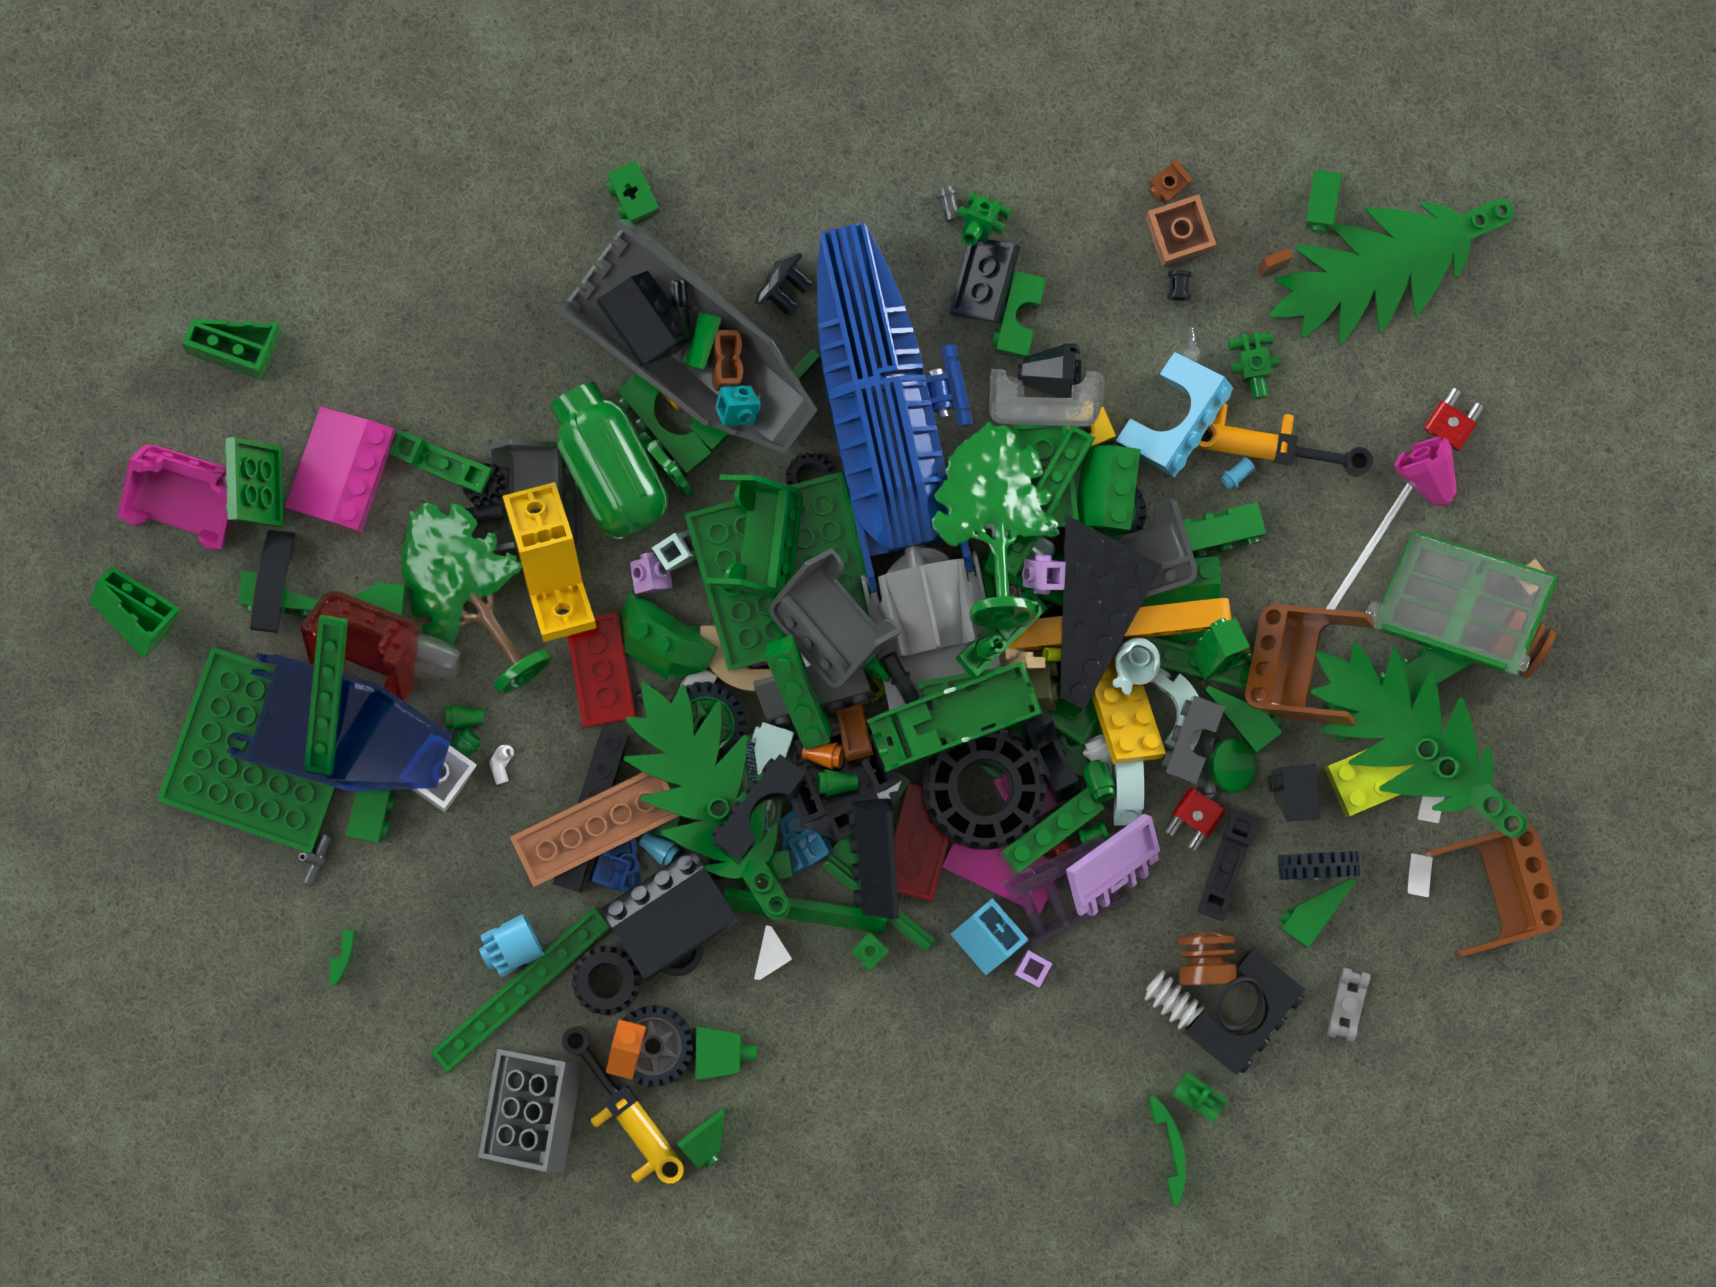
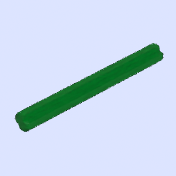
M831 855L823 864L824 869L852 892L853 890H858L857 880H853L852 870L834 855ZM899 910V919L887 918V921L924 951L928 950L934 943V938L901 910Z

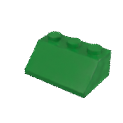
M1121 446L1090 447L1081 464L1077 496L1080 522L1095 530L1129 533L1131 530L1141 449Z

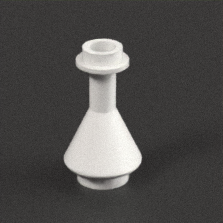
M1104 734L1087 740L1083 755L1091 761L1101 760V762L1108 763L1114 779L1113 762Z

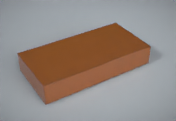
M1285 248L1265 257L1258 267L1261 277L1285 268L1293 257L1290 249Z
M863 704L836 710L846 760L851 761L874 755Z

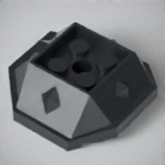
M837 722L831 725V739L829 743H838L839 746L843 747L839 723ZM868 728L874 755L847 761L844 753L841 768H834L833 770L803 759V745L800 739L793 742L787 760L806 773L805 782L790 800L802 827L839 842L854 835L853 827H849L847 815L848 810H852V801L884 798L892 811L902 780L897 769L890 772L885 771L884 763L872 737L871 728ZM827 769L857 774L858 789L826 797L825 794L818 793V772H824Z

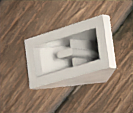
M766 925L754 977L756 980H761L792 960L772 926Z

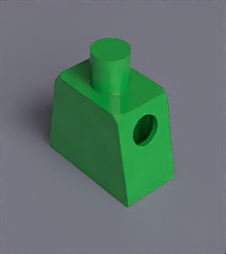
M697 1026L696 1079L740 1073V1062H757V1045H741L740 1033Z

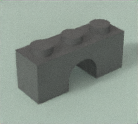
M1195 695L1191 697V700H1185L1180 713L1184 716L1181 726H1175L1171 740L1175 741L1172 751L1167 750L1162 760L1161 766L1165 767L1163 773L1192 784H1197L1206 758L1196 755L1191 750L1190 737L1197 730L1216 733L1225 709L1224 706Z

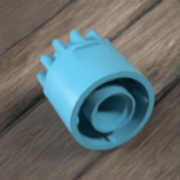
M524 914L501 924V927L498 929L494 928L480 935L484 944L483 947L479 948L480 954L488 969H497L501 977L517 970V967L525 963L529 964L544 956L543 949Z

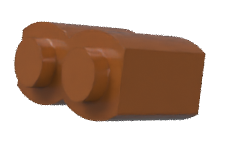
M718 330L712 345L711 357L715 364L712 371V384L716 392H719L721 387H737L742 380L743 366L739 358L742 340L738 330Z

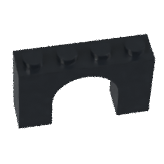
M1250 948L1236 966V971L1243 977L1255 979L1262 988L1265 1014L1260 1025L1249 1033L1236 1035L1223 1029L1201 1011L1183 1032L1235 1075L1239 1072L1244 1074L1253 1063V1060L1250 1059L1257 1050L1259 1052L1263 1051L1270 1042L1269 1034L1273 1029L1278 1031L1287 1021L1285 1014L1289 1009L1293 1008L1295 1010L1304 999V996L1301 994L1305 989L1255 948Z

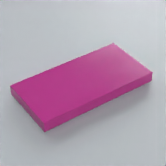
M953 843L942 868L1034 913L1041 914L1063 865L1045 856H1041L1020 873L1013 876L998 856L1009 845L992 850H975Z

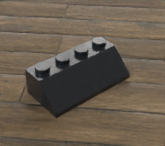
M884 798L852 801V810H848L847 815L849 827H853L854 837L849 838L851 854L855 853L856 863L851 864L853 880H857L858 890H853L854 904L859 906L863 915L899 919L892 811Z

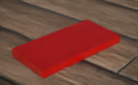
M618 612L594 616L595 629L567 636L583 728L626 721V717H637Z
M908 783L894 833L897 892L933 902L949 838L941 834L932 820H930L925 803L923 802V787Z

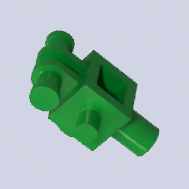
M972 192L967 203L971 207L968 209L961 206L957 213V216L965 219L962 230L963 242L969 246H974L978 240L987 242L993 231L1002 234L1006 224L998 221V217L1002 216L1005 220H1008L1013 208L1001 205L999 200H995L994 203L990 202L989 196L985 195L983 198Z
M1272 331L1264 334L1252 332L1250 337L1245 333L1241 334L1239 338H1228L1230 351L1238 348L1243 349L1238 355L1239 362L1230 363L1231 374L1241 372L1242 382H1250L1252 399L1268 397L1265 378H1269L1272 374L1271 367L1280 366L1278 356L1269 357L1268 348H1261L1263 344H1273Z

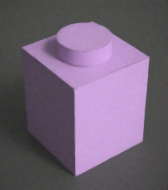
M1026 950L1014 975L1040 988L1052 963Z

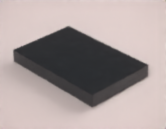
M989 239L987 242L978 240L974 246L968 245L949 313L958 317L1000 323L1021 246L1015 243Z

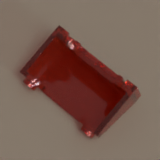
M339 591L325 593L300 626L310 666L314 667L320 615L348 619L344 659L388 676L384 685L387 696L404 703L413 687L419 631L416 623L411 619Z

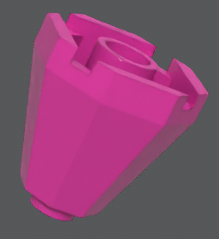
M1433 437L1418 442L1411 447L1412 453L1407 455L1406 451L1398 456L1394 464L1398 474L1430 504L1445 506L1452 502L1457 488L1452 447L1447 439L1444 438L1442 441L1440 437Z

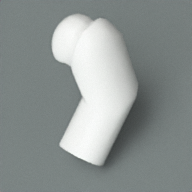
M510 745L499 746L489 761L496 785L509 781L505 767L514 756V749Z

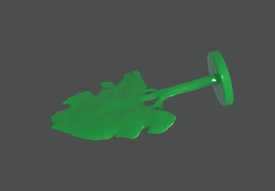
M987 422L986 426L973 434L970 439H965L962 445H959L954 450L953 455L949 456L948 466L945 469L948 479L943 481V485L934 494L936 501L949 510V514L946 515L942 511H937L932 519L933 529L948 545L957 546L959 543L966 542L969 538H975L986 542L991 547L995 563L997 597L986 598L971 605L969 619L973 624L981 627L1007 628L1026 624L1035 619L1036 606L1031 600L1023 597L1009 596L1007 549L1010 544L1014 543L1017 535H1022L1023 537L1048 536L1050 538L1058 536L1057 526L1059 524L1053 515L1048 517L1040 507V505H1047L1052 494L1047 489L1038 491L1037 487L1032 485L1030 479L1042 476L1043 473L1039 453L1031 444H1027V447L1020 451L1016 444L1017 437L1008 426L995 427L991 422ZM992 523L995 526L996 540L992 539L983 528L985 524ZM1006 531H1010L1009 538H1006Z

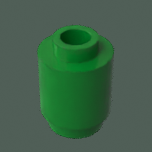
M1101 760L1087 763L1082 774L1090 796L1094 797L1095 802L1098 803L1114 798L1116 796V785L1108 763L1101 762Z

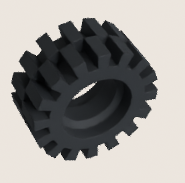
M806 452L804 455L796 456V459L790 462L786 471V483L789 486L801 483L799 477L806 468H815L819 471L821 477L834 474V471L827 458L819 456L818 453L809 454V452Z

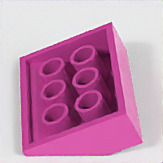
M320 407L284 508L362 534L389 457L388 453L394 443L397 432L394 428L364 418Z

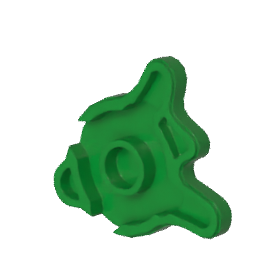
M645 431L638 436L646 452L677 490H682L687 497L692 495L693 490L683 477L684 475L654 440L652 441Z

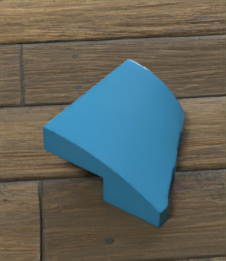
M795 810L780 819V831L783 834L782 851L789 850L793 876L835 852L828 837L801 826Z

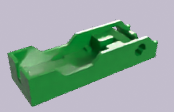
M1020 661L980 678L884 712L868 719L867 722L873 733L872 737L884 763L885 771L890 772L1043 715L1026 666L1024 662ZM1017 669L1021 670L1022 676H1017ZM981 684V687L967 692V688ZM929 702H932L934 709L930 710ZM1030 705H1034V708H1035V711H1034V712H1031V711H1030V709H1029V706H1030ZM994 723L996 724V726L993 728L987 729L985 731L981 730V728L989 726ZM890 736H891L892 741H893V744H894V745H892V746L889 745V742H888V739H887V738L890 737ZM942 738L946 739V745H943L941 741Z

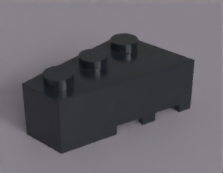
M1316 765L1283 766L1272 770V775L1268 776L1269 792H1274V799L1287 822L1320 819Z

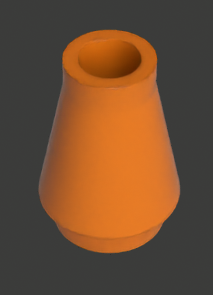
M826 743L806 750L803 748L802 758L833 770L834 768H841L844 760V748L839 746L838 743Z

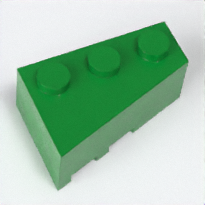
M113 566L97 580L90 599V603L143 659L171 632L180 611L179 607Z

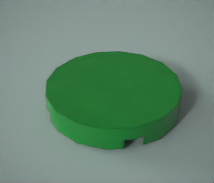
M1224 739L1217 742L1214 746L1216 748L1213 753H1210L1208 758V772L1214 785H1218L1223 792L1237 793L1245 790L1251 784L1255 775L1256 761L1253 751L1247 743L1240 739Z

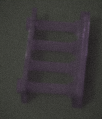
M1101 835L1002 881L1011 899L1020 898L1033 927V929L1025 932L1033 946L1045 944L1053 936L1110 909H1119L1127 901L1131 900L1129 893L1122 886L1114 893L1108 892L1111 903L1107 907H1102L1097 902L1098 913L1094 916H1090L1087 913L1080 916L1077 914L1076 908L1069 912L1066 910L1054 882L1057 878L1065 874L1067 875V868L1104 843L1105 840ZM1040 886L1045 887L1058 916L1044 924L1030 896L1031 891Z

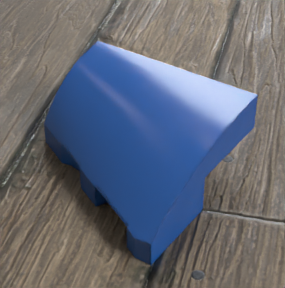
M636 838L596 856L588 881L624 893L639 884L638 872L640 871V865L636 859Z

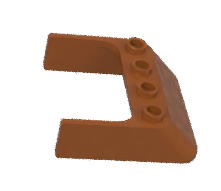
M1278 604L1267 606L1260 615L1245 691L1247 703L1252 708L1290 720L1355 726L1356 720L1349 712L1307 708L1316 659L1315 652L1318 649L1321 632L1325 627L1329 625H1346L1374 628L1375 622L1365 612Z
M1528 825L1526 832L1518 838H1510L1501 831L1425 851L1426 857L1466 846H1472L1479 850L1501 920L1502 930L1496 939L1454 951L1455 957L1466 956L1551 932L1561 925L1562 913L1539 835L1532 826ZM1519 826L1512 827L1511 829H1512V830H1515V829H1517Z

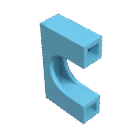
M1174 352L1160 375L1168 385L1191 397V408L1186 419L1176 428L1163 432L1154 431L1130 419L1116 439V442L1121 447L1141 449L1140 460L1174 478L1179 470L1185 466L1188 456L1199 445L1202 435L1208 426L1215 421L1216 414L1222 405L1229 400L1234 389L1224 376Z

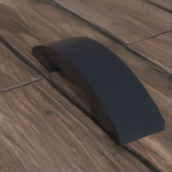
M268 530L255 586L251 630L278 633L282 613V599L289 560L292 558L295 533Z
M1235 810L1232 811L1208 874L1197 913L1223 922L1232 898L1233 888L1259 819Z

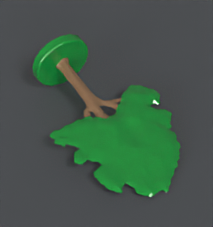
M424 503L418 512L414 513L411 511L409 513L410 518L408 520L406 538L402 544L401 573L405 578L406 587L412 590L410 594L412 600L411 614L416 618L428 617L431 619L430 624H423L422 626L423 638L428 644L441 648L454 646L460 632V627L475 621L486 627L513 665L499 676L494 683V689L498 695L508 694L539 675L553 660L549 651L544 649L522 658L492 612L494 604L492 594L499 591L513 575L519 573L522 563L516 560L517 556L509 553L506 554V557L492 553L497 548L496 534L488 533L484 540L481 538L474 539L471 535L477 526V521L463 506L451 503V510L449 516L440 512L437 505ZM483 596L487 598L488 603L485 604L482 600ZM466 601L474 603L479 613L472 614L464 611L463 606Z

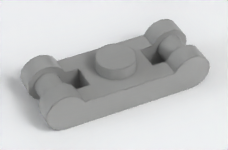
M1343 967L1327 1036L1336 1038V1036L1344 1037L1345 1041L1354 1043L1366 990L1370 981L1369 973L1361 972V974L1352 972V969ZM1349 983L1358 985L1356 992L1347 990ZM1340 1017L1350 1019L1348 1027L1339 1025Z

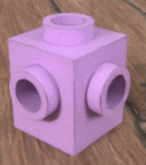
M655 552L641 554V559L630 562L635 594L656 593L673 588L671 573L666 571Z
M1035 554V559H1024L1022 571L1023 587L1034 588V593L1050 594V590H1064L1066 562L1052 560V555Z

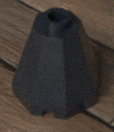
M1066 343L1025 357L1023 363L1018 364V380H1022L1025 387L1067 401H1078L1079 395L1076 392L1081 391L1082 363L1081 360H1076L1075 354H1081L1080 347L1077 343Z

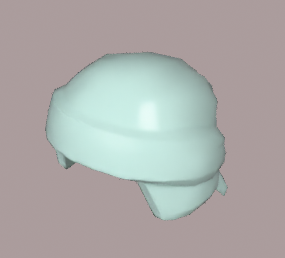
M1132 638L1120 645L1115 655V668L1118 678L1113 680V687H1122V692L1125 695H1129L1133 684H1147L1156 677L1161 662L1160 653L1153 643L1145 638Z

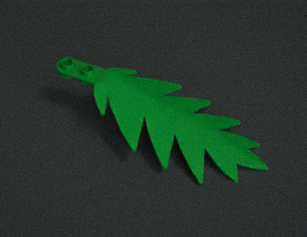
M1505 199L1493 200L1460 215L1458 212L1443 205L1423 201L1420 204L1421 207L1434 217L1394 208L1367 207L1365 211L1391 237L1379 232L1335 223L1333 231L1356 254L1320 246L1296 245L1295 249L1325 272H1300L1276 277L1275 282L1292 292L1278 303L1268 314V317L1293 318L1304 316L1301 338H1305L1321 326L1340 303L1339 344L1342 345L1355 329L1374 292L1378 331L1382 333L1393 317L1406 289L1409 276L1414 316H1419L1438 288L1451 263L1452 257L1453 276L1458 277L1470 253V239L1508 224L1513 219L1514 209L1510 202ZM1499 207L1504 210L1505 215H1501L1498 212ZM1475 217L1482 221V225L1476 223Z
M1357 642L1353 643L1350 663L1319 650L1315 652L1322 670L1332 684L1312 689L1311 694L1328 703L1359 711L1351 715L1356 720L1355 726L1329 724L1322 727L1321 732L1343 737L1385 738L1349 760L1351 765L1368 767L1413 765L1379 787L1381 791L1407 796H1451L1433 805L1432 810L1450 812L1473 806L1507 837L1518 838L1526 832L1528 827L1526 817L1491 786L1494 777V761L1491 747L1487 746L1479 764L1473 725L1463 698L1458 699L1442 734L1439 693L1432 671L1428 672L1412 707L1405 668L1396 647L1392 649L1382 686L1369 657ZM1496 801L1499 806L1496 811L1489 809L1490 802ZM1513 819L1519 822V827L1515 830H1512L1509 826L1510 821Z
M642 682L643 703L648 718L626 717V722L640 737L664 753L625 756L624 761L660 780L681 786L641 796L643 802L685 818L699 820V822L662 830V835L689 850L714 860L725 862L706 865L704 868L706 871L730 879L743 878L767 917L773 920L785 918L791 909L790 901L766 864L772 856L776 845L778 825L774 824L762 839L768 801L760 804L751 816L750 828L756 838V845L740 865L716 849L712 842L714 838L712 833L721 822L725 824L731 817L728 813L737 801L742 802L748 795L744 791L737 799L746 761L748 736L743 735L716 765L722 725L721 702H716L694 736L692 708L685 685L682 684L674 700L670 703L661 693L645 682ZM763 771L756 778L757 781L763 776ZM760 880L768 882V886L764 889L759 888L757 884ZM774 903H780L782 905V909L780 911H774L772 909V905Z

